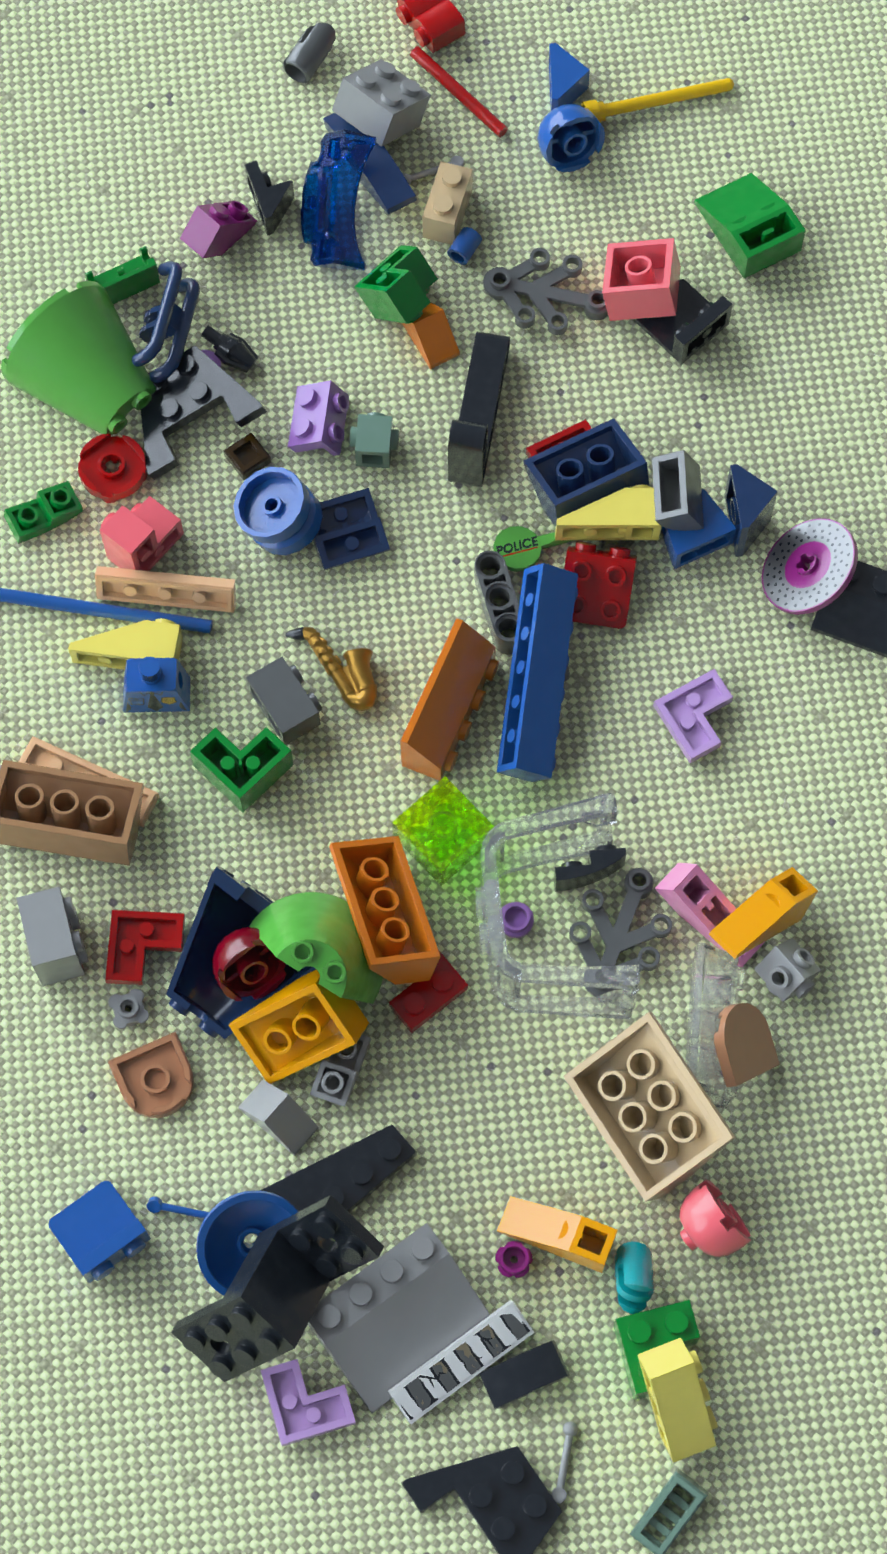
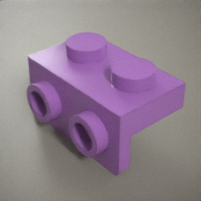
M331 380L297 386L288 447L295 453L324 448L332 456L340 455L345 435L346 414L349 409L348 394Z

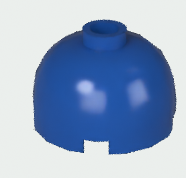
M563 104L554 108L544 117L539 126L537 140L540 152L550 166H554L560 172H574L591 162L588 158L595 150L599 154L604 144L605 131L602 124L589 109L576 104Z

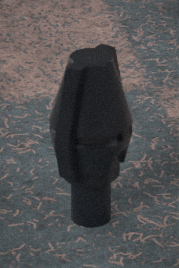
M208 325L201 334L203 338L214 345L213 348L216 350L214 354L225 365L247 373L258 360L257 354L248 343L233 333L228 335L225 333L220 334Z

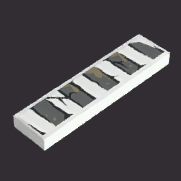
M509 1300L389 1389L388 1393L408 1422L413 1424L532 1335L534 1331L515 1303Z

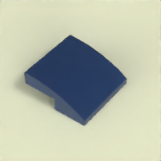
M369 488L320 502L323 517L320 529L313 542L324 570L390 551L381 519L377 515Z

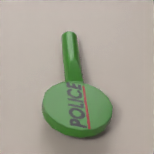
M512 526L502 530L496 536L493 551L503 556L508 570L520 572L534 566L539 561L542 549L576 540H555V532L537 536L529 528Z

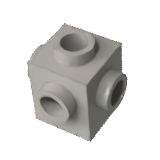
M793 938L775 946L754 968L758 975L766 982L768 990L773 995L779 997L782 1002L795 995L799 999L805 996L816 985L812 980L821 972L811 953L801 948Z

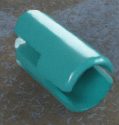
M631 1241L618 1247L614 1261L618 1303L625 1312L635 1314L644 1310L647 1307V1302L652 1298L654 1292L653 1263L650 1249L643 1243Z

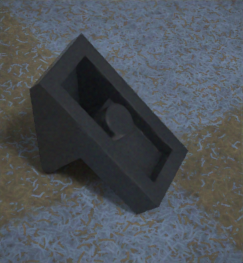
M257 160L244 164L246 181L267 236L274 234L294 199L293 181L289 180L272 186L268 172H261Z

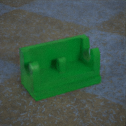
M146 246L139 248L140 256L95 277L92 271L85 273L86 281L98 282L106 289L113 304L159 284L160 278L157 264L153 257H149Z

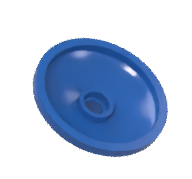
M255 1190L240 1192L219 1202L203 1220L197 1236V1259L201 1272L207 1282L224 1296L254 1244L246 1243L244 1241L245 1237L248 1234L258 1236L260 1232L298 1213L299 1211L296 1207L279 1195Z

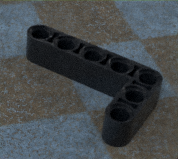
M476 332L459 420H452L448 441L449 482L483 486L508 360L510 336Z

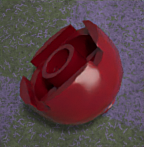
M245 927L233 931L218 944L213 956L215 979L224 994L235 1001H243L241 997L251 995L254 1000L263 998L273 992L286 976L284 970L286 963L276 958L261 941L258 928Z

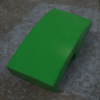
M69 481L37 491L36 499L5 509L4 518L19 544L64 524L83 512V507Z

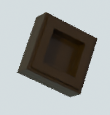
M249 433L223 450L224 456L243 480L271 463L270 455L252 433Z

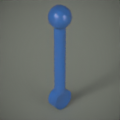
M155 1196L151 1197L146 1205L148 1211L152 1213L164 1210L205 1219L209 1213L163 1203L159 1197Z

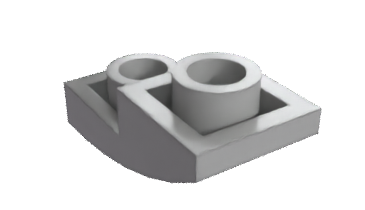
M361 1035L356 1044L322 1060L310 1095L345 1107L359 1075L371 1038Z

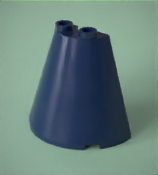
M219 866L211 874L166 995L171 998L169 1005L180 1014L187 1016L189 1012H192L200 1018L201 1022L198 1026L205 1033L213 1038H216L219 1034L226 1039L233 1033L229 1027L233 1020L298 978L316 969L306 966L297 971L286 964L284 968L286 976L283 982L273 992L260 999L254 1000L251 995L241 997L243 1001H235L224 994L213 972V956L218 944L233 931L249 927L255 917L274 901L244 880L239 883L233 878L235 875Z

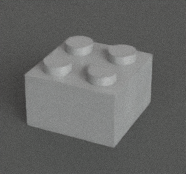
M380 59L342 79L332 111L382 147L420 126L431 94L421 88L416 81L407 78L396 70L391 63Z
M60 887L17 897L32 967L42 986L84 976L83 963L89 962L79 930L74 931L81 927L71 897L64 898Z

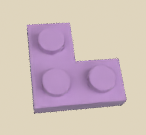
M713 669L655 700L653 707L689 763H692L720 748L721 741L705 716L731 703L733 696L716 670Z
M298 1359L261 1370L282 1447L356 1424L345 1385L308 1396Z

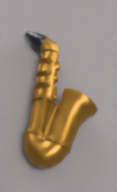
M300 627L285 633L287 638L308 641L325 671L335 682L342 694V699L351 709L365 711L374 705L377 699V685L370 668L373 650L358 648L343 653V657L347 661V666L343 667L340 658L337 655L334 656L333 649L327 645L328 641L321 637L320 633L313 627Z

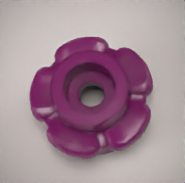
M510 1241L504 1247L498 1249L495 1260L499 1264L498 1270L503 1276L521 1278L529 1272V1264L533 1262V1256L530 1249L525 1248L521 1242ZM511 1257H516L518 1261L512 1263L510 1259Z

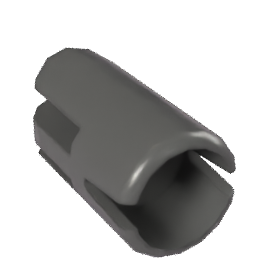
M317 23L304 31L283 62V69L289 77L299 83H307L311 80L332 49L336 39L335 30L332 25Z

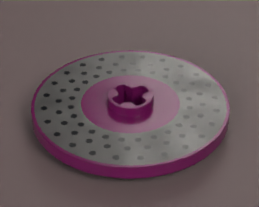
M826 518L802 522L784 533L769 551L763 565L762 587L768 600L779 610L794 615L816 612L832 603L846 589L856 570L858 549L853 535L841 523Z

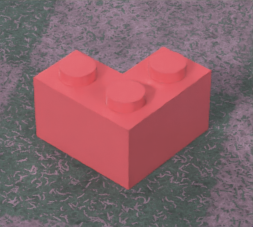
M151 496L143 503H137L131 511L122 505L116 513L112 512L105 517L99 529L107 559L119 568L150 571L184 534L181 519Z

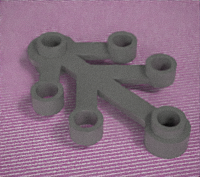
M536 248L531 252L530 259L510 270L504 267L493 268L485 274L483 279L485 292L495 300H504L515 316L516 325L523 329L530 328L534 324L535 311L531 306L523 305L516 294L525 295L531 299L548 323V330L553 335H562L567 331L568 318L564 313L557 312L549 301L583 307L586 316L592 320H603L608 316L602 290H594L586 294L553 287L568 278H575L581 274L583 263L582 259L577 255L566 256L563 259L562 266L533 282L523 281L521 279L532 272L544 271L549 267V252L544 248ZM536 257H543L545 261L537 262L534 259ZM573 263L576 264L578 267L576 269H570L567 267V265ZM504 280L506 282L503 284H497L494 281ZM601 300L603 301V303L597 305L594 304L592 301ZM522 314H528L530 318L527 320H523L519 316ZM554 321H561L563 325L556 327L552 323Z
M643 868L632 869L625 877L624 890L627 894L614 928L603 908V894L596 889H589L583 894L582 907L586 912L590 913L606 946L602 960H600L590 941V926L583 921H578L570 927L569 938L573 944L577 945L587 966L583 978L585 989L594 997L607 998L612 996L617 991L620 980L643 970L652 971L659 964L660 954L658 950L647 946L640 950L637 958L616 965L621 952L656 937L665 938L672 929L671 919L665 914H657L652 918L650 924L628 933L640 899L648 897L653 888V877L649 871ZM639 876L644 878L646 883L643 886H636L632 880ZM594 896L598 898L599 904L590 906L587 904L586 899ZM658 921H663L667 924L668 928L665 931H658L654 924ZM580 928L587 932V936L579 939L574 936L573 932ZM652 954L655 957V962L647 964L642 960V956ZM598 974H605L609 981L605 984H599L596 982L595 977Z

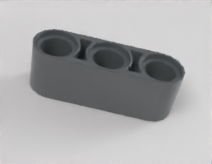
M484 551L475 560V585L493 644L500 653L510 655L513 654L515 636L507 638L500 633L508 629L516 632L519 604L505 559L496 551ZM487 568H493L498 573L488 576L482 573V571ZM495 599H504L508 603L498 607L491 602Z

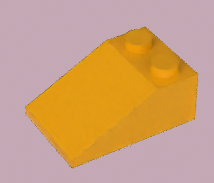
M317 970L298 978L229 1024V1027L266 1082L270 1084L356 1044L369 1024L354 1000L340 998L318 984L320 974Z

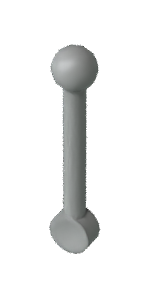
M453 156L451 162L448 163L463 167L464 160L461 156ZM439 166L411 175L407 173L403 175L410 185L414 180L436 174Z
M572 1421L566 1422L563 1426L565 1441L556 1488L551 1493L556 1503L564 1502L567 1497V1493L564 1490L573 1436L578 1432L577 1424Z

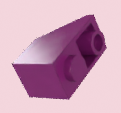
M235 200L198 205L180 239L202 258L222 256L255 226L257 220L248 213L249 210L244 204Z

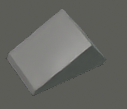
M264 1080L258 1084L238 1107L294 1156L319 1128L289 1094Z

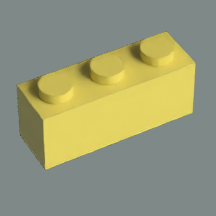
M678 1338L638 1354L659 1435L673 1463L715 1447L716 1442L712 1430L718 1428L712 1409L710 1406L705 1405V1402L710 1401V1395L704 1380L698 1378V1374L703 1372V1368L696 1351L688 1352L682 1339Z

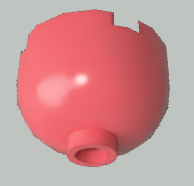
M707 1179L696 1186L685 1197L680 1207V1220L684 1227L680 1235L686 1245L693 1251L699 1248L710 1256H729L751 1241L748 1237L751 1235L731 1203L727 1205L721 1198H718L723 1193Z

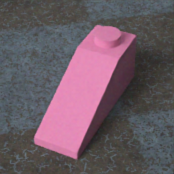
M678 863L655 887L657 892L679 916L739 967H743L765 943H761L734 959L709 935L712 929L736 910V907L697 864Z

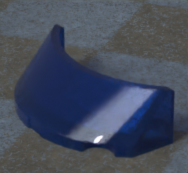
M346 129L326 133L320 141L321 150L318 159L315 162L311 161L302 191L301 231L303 242L311 244L312 254L310 260L316 267L365 270L366 263L361 256L356 237L355 207L360 179L368 157L376 144V137Z

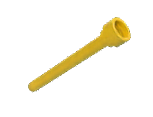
M730 78L606 104L603 101L597 102L596 99L583 101L581 106L589 109L601 123V121H606V117L731 91L734 88V82Z

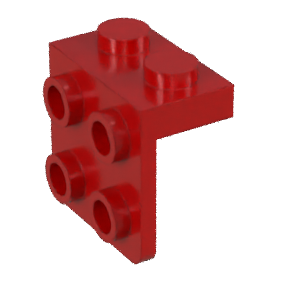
M578 541L575 546H569L564 569L578 574V596L574 604L573 622L617 629L624 628L628 618L637 556L630 555L631 550L622 547H610V552L596 550L597 545L589 542Z

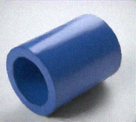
M463 227L448 249V256L454 262L466 265L482 242L481 235L470 227Z

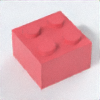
M674 238L608 244L602 294L610 321L676 316L681 266Z

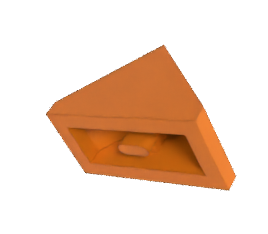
M432 302L422 310L423 314L419 319L409 324L402 323L430 370L460 355L444 310Z

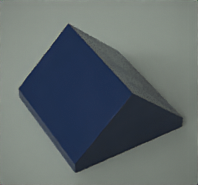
M738 464L730 465L724 496L728 518L736 528L733 541L735 556L741 557L771 521L778 491Z

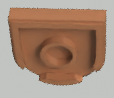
M738 1003L729 1005L720 1012L718 1017L721 1018L719 1031L714 1033V1044L726 1087L738 1086L780 1065L768 1023L759 1009L749 1003Z
M176 1031L108 1061L125 1102L133 1111L142 1116L163 1118L179 1111L191 1096L194 1084L193 1072Z

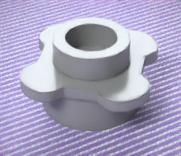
M132 989L128 994L121 996L114 994L109 998V1007L113 1009L115 1015L113 1019L115 1027L124 1029L127 1026H134L138 1023L143 1024L148 1020L149 1013L144 1009L142 1003L144 994L141 990ZM127 1006L132 1007L130 1012L125 1011Z

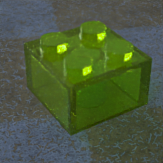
M446 776L392 822L393 836H399L402 846L440 886L445 884L494 840V825Z

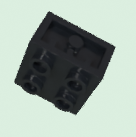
M685 279L679 280L676 316L636 319V323L682 365L729 325L733 304L724 296L713 304L706 300Z

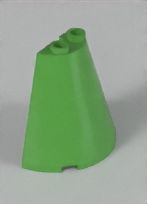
M83 281L77 283L76 287L78 289L70 293L65 288L57 292L26 318L6 347L11 353L8 359L2 360L1 371L3 377L12 386L98 433L117 434L127 425L126 415L133 408L136 410L144 408L150 402L151 395L156 391V388L150 380L145 366L136 367L133 365L132 357L138 352L106 289L98 282Z
M304 892L285 896L263 909L249 925V927L259 929L261 941L276 958L297 971L306 966L314 967L320 974L318 984L340 998L374 1003L381 988L383 977L369 969L346 900L322 892Z

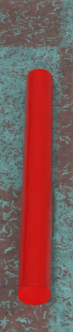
M416 46L411 51L410 56L499 138L506 134L508 127L419 46Z

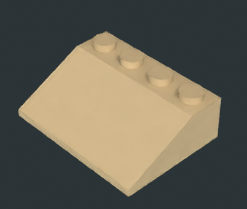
M652 1012L646 1013L563 1076L645 1202L662 1198L692 1176L736 1138Z

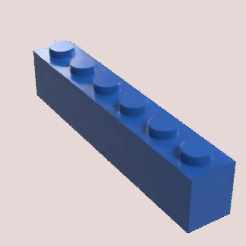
M546 563L526 568L523 573L497 773L529 782L552 778V772L556 765V741L560 732L561 703L565 696L564 680L569 664V642L574 628L572 620L574 604L578 596V574Z

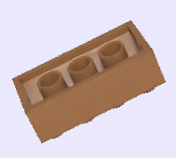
M3 760L0 768V844L130 866L138 836L144 785L139 782Z

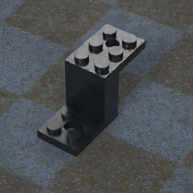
M330 1195L260 1232L224 1297L177 1321L171 1333L182 1342L187 1350L195 1354L209 1367L214 1375L226 1382L295 1349L330 1281L378 1258L384 1245Z

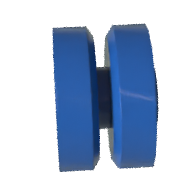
M268 467L253 473L237 491L233 505L235 520L241 529L249 537L253 538L262 549L274 555L286 556L296 553L310 544L320 529L323 517L321 503L315 494L304 485L296 474L283 467Z

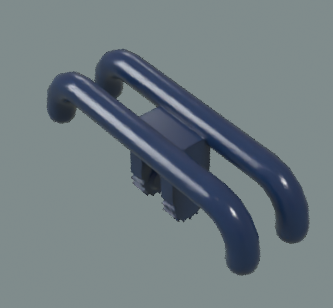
M167 261L158 266V273L161 276H168L161 304L146 311L143 318L146 326L143 325L141 327L139 338L147 342L148 345L132 357L133 365L141 367L157 356L165 339L174 336L167 360L161 367L150 373V380L153 383H160L166 380L178 368L200 294L198 282L193 278L182 279V268L179 263L174 261ZM178 292H186L182 308L175 303Z

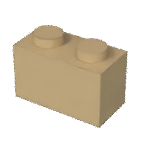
M440 162L422 216L423 238L452 245L458 236L472 194L473 169Z

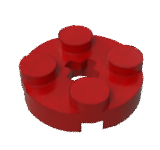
M111 433L96 436L86 443L79 455L78 474L82 485L90 494L101 498L106 503H114L118 499H124L132 495L147 478L144 452L141 446L129 436H111ZM110 461L113 464L118 462L121 464L118 467V471L108 473L106 472V463Z

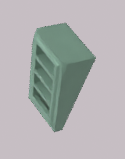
M677 1468L633 1528L630 1535L654 1554H665L706 1499L708 1492ZM676 1484L694 1497L691 1504L673 1490ZM667 1497L685 1511L682 1516H679L663 1503ZM657 1510L675 1523L672 1530L653 1516ZM648 1523L666 1537L663 1542H660L644 1529Z

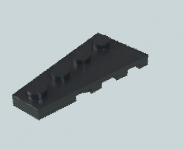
M390 1125L259 1191H266L283 1197L293 1204L298 1211L332 1195L350 1213L413 1159L417 1152L393 1125Z

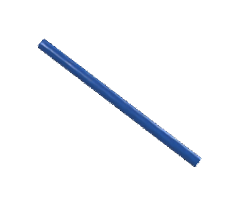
M0 588V602L136 623L144 620L155 621L162 618L179 624L181 630L211 634L213 621L208 619Z

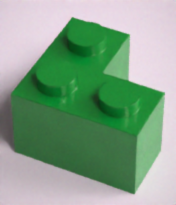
M400 245L356 284L354 288L375 319L409 324L419 319L423 314L422 310L431 303L426 294L430 291V286L438 278L418 247Z
M216 727L190 750L193 766L242 813L294 765L291 749L267 727L241 751Z
M690 1300L615 1319L613 1327L633 1400L649 1397L638 1354L678 1338L682 1339L686 1347L698 1343L700 1334Z

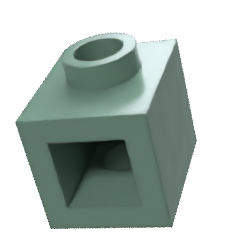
M371 412L367 415L358 414L357 427L351 426L350 447H355L356 466L390 468L391 450H398L399 429H393L392 416H386L379 412Z

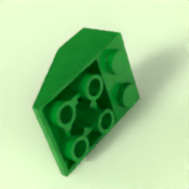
M749 173L694 200L695 205L744 279L802 250L806 232L805 228L789 204L753 173Z

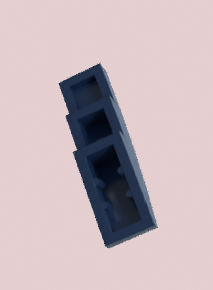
M336 113L323 118L325 128L340 144L342 155L357 171L359 182L388 215L417 201L414 191L384 146L381 147Z

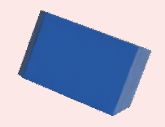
M549 43L551 111L563 104H572L589 88L590 70L557 43Z

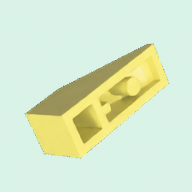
M640 484L632 488H623L558 518L556 521L555 540H659L661 525L655 521L654 487Z
M160 618L155 621H140L69 643L68 650L73 663L125 670L126 660L131 658L154 657L176 658L179 660L183 636L179 624Z

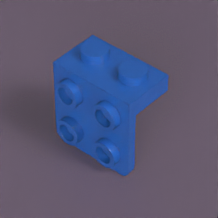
M103 1181L52 1217L48 1223L49 1228L88 1283L105 1278L115 1269V1264L125 1257L131 1258L146 1247V1242L151 1239L139 1219L135 1217L109 1181Z

